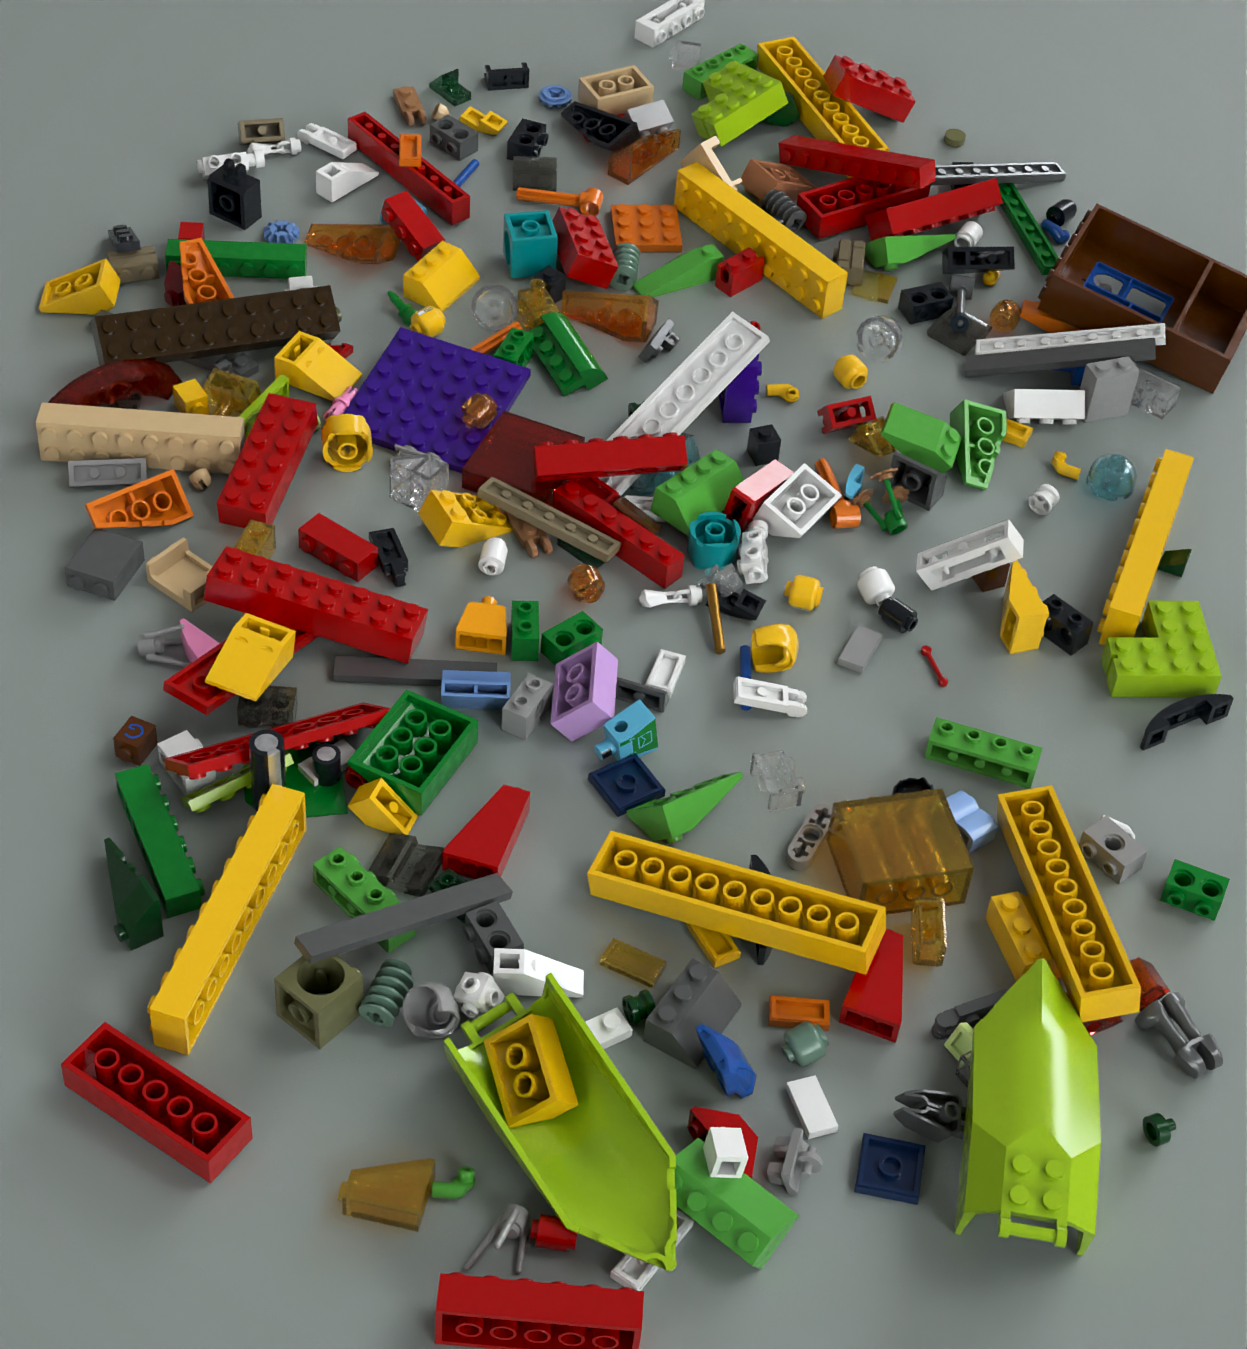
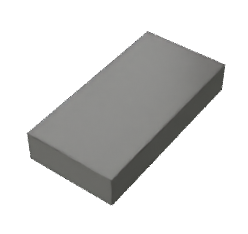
M858 625L841 653L838 665L862 674L881 642L882 634Z

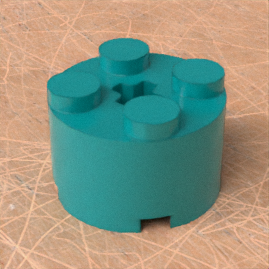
M705 512L698 515V519L694 522L692 520L689 528L687 553L697 569H729L734 565L738 555L741 533L738 522L734 519L732 522L726 518V514L721 512Z

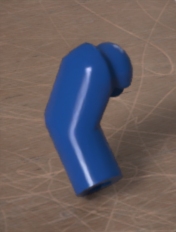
M1048 219L1042 221L1041 228L1047 231L1055 242L1062 244L1070 239V234L1067 230H1062L1060 226Z

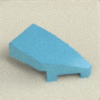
M858 464L853 467L847 479L844 497L853 500L861 492L865 467Z

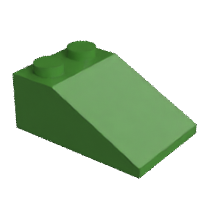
M896 402L891 404L880 433L902 455L933 468L942 474L952 468L962 439L959 433L945 421Z

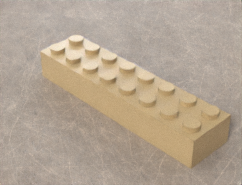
M42 402L36 419L40 457L43 461L68 462L146 458V467L151 469H174L195 472L206 468L209 473L230 474L245 444L244 417Z

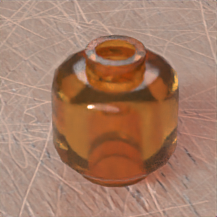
M1008 299L999 301L990 313L992 327L1004 333L1015 329L1021 320L1020 306Z
M475 393L461 406V411L464 415L461 419L471 429L473 427L483 429L497 416L496 408L498 405L487 393Z
M577 565L568 576V586L574 598L579 602H596L605 590L604 580L599 570L593 565Z

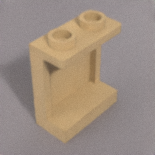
M717 136L700 143L680 161L683 168L695 162L700 163L737 191V186L743 182L741 178L731 181L713 152V149L720 144Z
M183 537L146 563L147 581L193 612L207 602L204 601L206 579L213 566L192 553L188 547V540Z

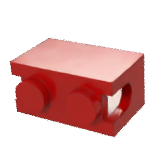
M748 247L717 264L715 287L729 297H732L762 280L765 258L763 256L757 257L756 252Z
M871 396L826 405L817 411L818 417L823 416L822 421L825 426L821 428L823 434L866 425L877 419ZM860 407H864L865 417H862Z

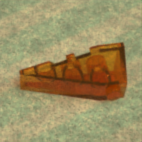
M674 129L642 137L622 147L609 156L607 161L608 175L629 185L679 149L681 130Z
M311 224L305 239V244L357 264H381L392 261L401 242L390 225Z
M563 291L561 314L624 342L646 343L657 322L659 301L646 295Z

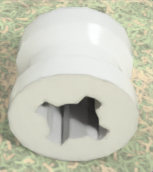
M1043 484L1029 497V506L1035 513L1046 515L1059 502V493L1053 486Z

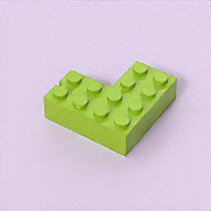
M737 61L726 64L720 71L712 73L709 78L702 82L709 103L700 106L691 115L699 136L707 140L717 136L720 141L719 146L722 147L787 105L788 100L781 81Z
M1148 600L1142 619L1145 637H1107L1101 661L1105 676H1107L1106 681L1111 697L1190 698L1199 695L1216 694L1222 675L1199 601Z

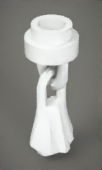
M295 137L289 138L287 141H281L278 144L268 145L251 142L247 152L253 153V150L262 149L264 155L276 152L297 155L298 152H301L300 139H295ZM283 145H289V149H284Z
M688 585L687 589L676 592H658L644 589L641 591L638 600L643 607L649 608L668 603H688L689 606H697L698 603H702L703 595L701 587ZM681 594H687V598L682 599ZM673 595V599H667V596Z

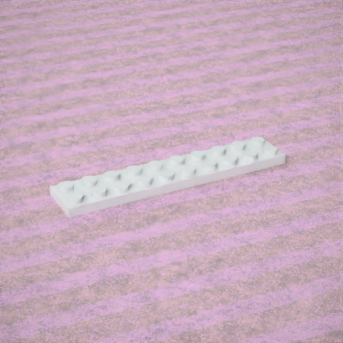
M732 311L606 441H611L619 436H627L628 439H638V436L644 434H651L653 437H663L665 433L675 432L680 435L770 342L769 336ZM641 474L598 478L616 490L621 496Z

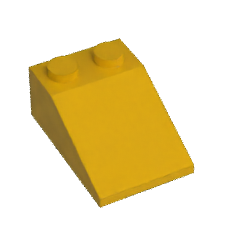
M105 258L47 281L44 286L39 310L41 313L91 315L97 314L100 310L108 312L115 307L121 279Z

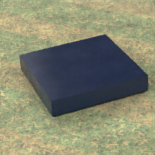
M636 753L595 770L588 775L589 782L617 817L626 814V811L665 796V788Z
M863 1133L854 1192L917 1205L926 1145Z

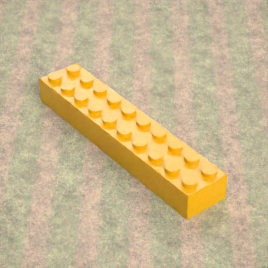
M794 36L758 43L757 67L763 74L781 81L784 90L793 95L800 116L799 119L816 139L889 152L888 146L850 102L832 95L823 77L825 72Z
M695 162L677 170L674 205L677 206V210L735 254L749 247L756 252L757 257L763 256L765 258L763 275L821 319L842 309L848 275L847 271L700 163Z
M1165 449L1162 458L1157 457L1153 469L1155 472L1151 474L1142 500L1143 503L1141 502L1131 531L1132 534L1129 535L1126 550H1124L1121 558V565L1118 566L1115 575V583H1112L1108 596L1109 599L1106 600L1102 612L1107 617H1101L1097 632L1102 633L1099 644L1105 645L1107 637L1135 636L1194 457Z
M272 784L268 793L261 796L258 811L255 815L250 816L245 835L238 838L233 857H229L226 860L222 877L214 882L210 899L202 904L198 921L195 925L190 926L183 948H178L175 953L170 972L166 971L164 973L158 994L156 996L153 995L148 1003L147 1013L150 1014V1031L152 1032L155 1046L189 1055L307 830L304 792Z
M1049 785L997 794L998 823L1072 1005L1081 1021L1088 1022L1138 1013L1140 1009L1141 986L1053 786Z
M615 831L609 832L587 872L590 895L865 975L886 931V907Z

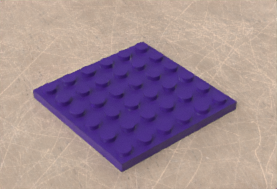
M400 327L343 414L361 415L366 419L371 430L372 444L396 451L394 446L397 444L403 447L404 445L412 446L417 451L423 453L432 452L441 458L444 468L470 476L530 378L531 369Z

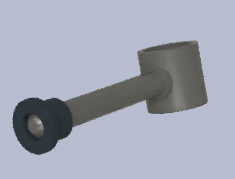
M952 274L949 292L956 298V314L951 319V328L956 332H963L969 327V320L965 314V299L971 300L975 278Z

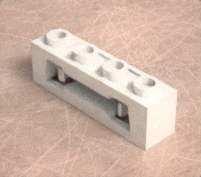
M682 0L666 2L636 20L634 38L654 48L703 18L705 0H683V3L681 2Z
M1006 520L918 553L916 572L932 591L1023 558L1024 539L1010 520ZM1000 532V537L996 539L991 537L990 541L986 542V536ZM948 551V556L947 554H944L942 559L938 560L935 557L938 554Z

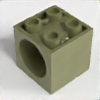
M302 955L274 978L277 1016L318 1049L323 1048L360 1016L358 1007H360L363 999V976L356 967L349 966L342 961L339 955L311 964ZM317 993H329L325 995H314Z

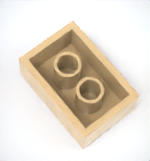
M635 65L579 78V102L614 115L623 114L628 109L653 102L654 86Z

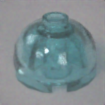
M1105 454L1092 463L1086 483L1087 485L1089 483L1091 486V492L1102 499L1116 501L1117 497L1123 496L1124 499H1127L1134 492L1137 472L1134 464L1128 458L1119 454Z

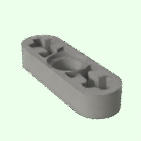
M818 804L809 812L787 850L786 863L791 869L803 871L811 866L834 826L836 813L832 807ZM821 817H825L822 820L821 825L819 826L817 824V820ZM812 833L818 837V840L809 841L804 838V835ZM801 849L805 850L804 856L797 858Z

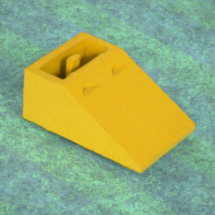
M301 331L274 357L275 380L281 374L285 375L289 379L290 386L331 401L341 396L347 387H353L362 377V373L323 340Z
M430 490L418 512V515L439 546L461 548L510 533L513 530L507 521V517L497 506L477 497V495L469 493L461 494L447 490Z
M1018 560L1012 562L1003 598L1000 638L1010 654L1039 649L1041 638L1044 636L1045 623L1049 617L1047 605L1043 604L1036 587L1031 584L1026 570L1021 567Z
M245 613L230 632L205 679V683L256 702L293 658L296 631Z

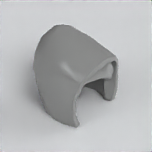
M428 982L415 986L406 994L403 1001L402 1012L405 1023L416 1036L442 1039L451 1035L458 1028L461 1019L459 1006L450 988L444 984Z

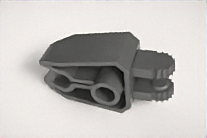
M919 1089L906 1091L895 1097L896 1101L907 1106L893 1113L895 1118L904 1127L937 1143L951 1136L963 1139L964 1125H961V1120L965 1121L966 1107L962 1106V1100L957 1093Z

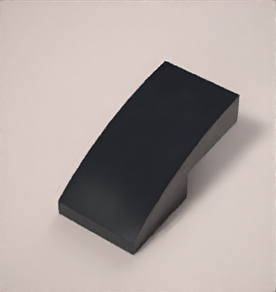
M719 583L716 584L721 613L747 620H756L766 603L765 599L746 589H743L741 594H738Z

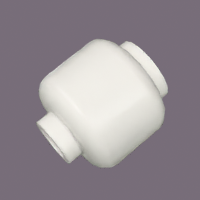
M874 566L867 568L859 575L857 587L867 604L881 606L883 601L891 597L895 591V586L885 569Z

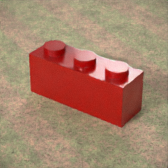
M407 190L384 200L381 211L384 221L389 223L396 236L402 240L409 253L417 261H420L441 241L445 242V238Z
M320 513L316 514L298 529L299 548L356 582L362 580L378 566L377 546Z

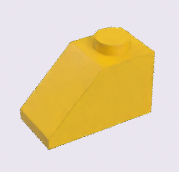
M382 778L359 786L348 804L351 811L366 826L402 838L407 837L418 818V815Z

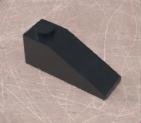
M1014 246L947 247L942 252L943 274H970L1015 269Z

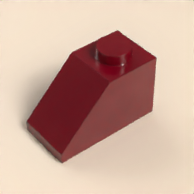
M175 261L169 262L164 281L165 301L170 306L186 305L181 266Z

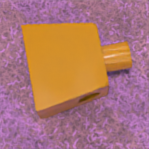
M491 596L483 597L481 603L469 602L456 627L455 649L506 655V608L503 605H497L496 599Z

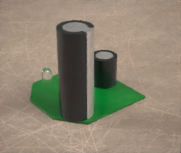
M268 729L254 733L249 739L250 764L242 767L243 769L250 765L252 788L247 789L244 787L245 802L257 812L261 796L267 794L271 785L275 784L305 793L306 818L348 814L343 774L341 772V752L334 745L338 742V738L323 743H318L317 741L308 743L309 747L300 750H293L292 748L284 750V739L280 733ZM285 752L290 753L294 764L286 767L287 771L285 770ZM312 757L313 774L318 778V785L315 787L298 770V764Z

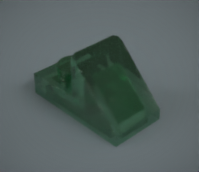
M458 69L445 73L429 83V87L453 106L471 100V92L459 84Z

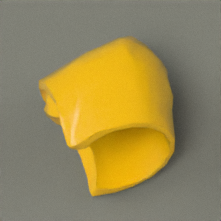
M775 623L753 629L751 649L754 670L761 673L785 671L793 667L799 649V639L791 625Z

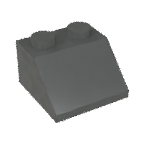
M898 452L893 454L891 468H898V471L890 479L891 487L902 486L904 489H908L910 493L908 494L907 501L930 511L943 496L947 477L941 472Z

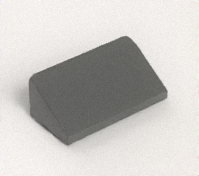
M617 677L615 699L632 704L640 699L647 708L664 712L669 701L667 691Z

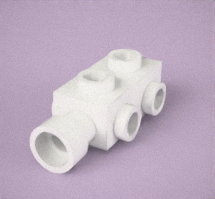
M262 149L253 150V153L235 152L233 154L202 157V159L197 160L198 173H202L203 179H208L209 175L221 167L228 158L237 162L234 164L235 167L239 163L244 164L246 172L252 166H255V168L265 167V157Z
M762 520L750 522L748 532L742 533V543H739L738 551L741 559L737 560L739 574L744 575L746 584L762 583L768 579L767 563L769 559L768 547L765 541L768 537V525Z

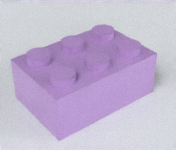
M599 642L593 643L556 664L550 724L571 742L586 736L614 717L618 659Z

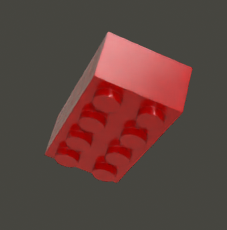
M835 55L823 75L833 96L904 123L916 102L905 80L900 77H890L882 70L875 71L865 63L857 64L847 56L840 57Z
M559 207L552 222L558 237L557 254L566 277L607 289L618 269V264L599 219L593 215L586 216L580 214L572 208L565 209Z

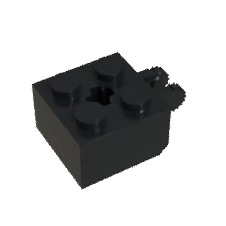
M228 158L221 167L209 175L207 180L209 213L246 230L262 218L260 180L248 175L244 164L239 163L235 167L234 161Z

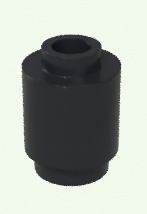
M1063 199L1047 210L1046 217L1058 226H1062L1074 218L1077 211L1076 204L1072 200Z
M888 597L879 608L878 614L882 616V620L901 633L912 631L918 623L917 612L897 598Z

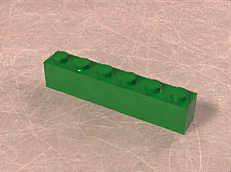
M168 239L165 253L166 272L171 261H175L181 266L179 243L187 239ZM203 240L222 276L278 279L306 276L307 244Z
M148 764L115 773L117 793L167 918L200 909L202 906L201 896L205 895L204 886L200 878L195 879L196 868L192 857H186L187 846L183 835L178 836L176 833L179 831L174 814L169 816L170 806L166 794H160L161 783L158 775L152 774Z

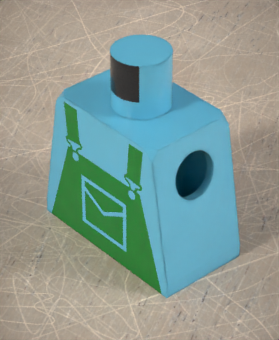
M639 699L604 724L605 740L594 746V750L601 760L613 755L618 761L635 753L638 757L655 751L658 749L655 716Z

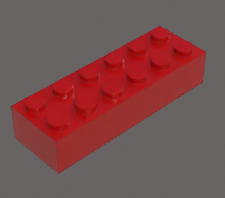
M853 177L798 193L796 204L807 214V220L804 225L817 239H821L867 225L865 215L929 197L931 186L916 189Z
M997 178L880 210L865 215L871 241L883 237L908 236L996 210L995 206L1003 204Z
M268 393L216 502L219 523L268 534L318 425L316 403Z
M106 1022L99 1026L61 1063L64 1085L210 1184L253 1139L251 1117Z
M460 1272L440 1273L435 1310V1344L488 1349H639L642 1332L644 1291H636L629 1287L619 1289L602 1288L595 1284L585 1286L568 1285L561 1281L551 1283L534 1282L528 1278L510 1280L500 1279L494 1275L476 1277L467 1276Z

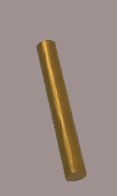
M709 583L706 585L715 653L723 654L726 652L717 586L715 583Z

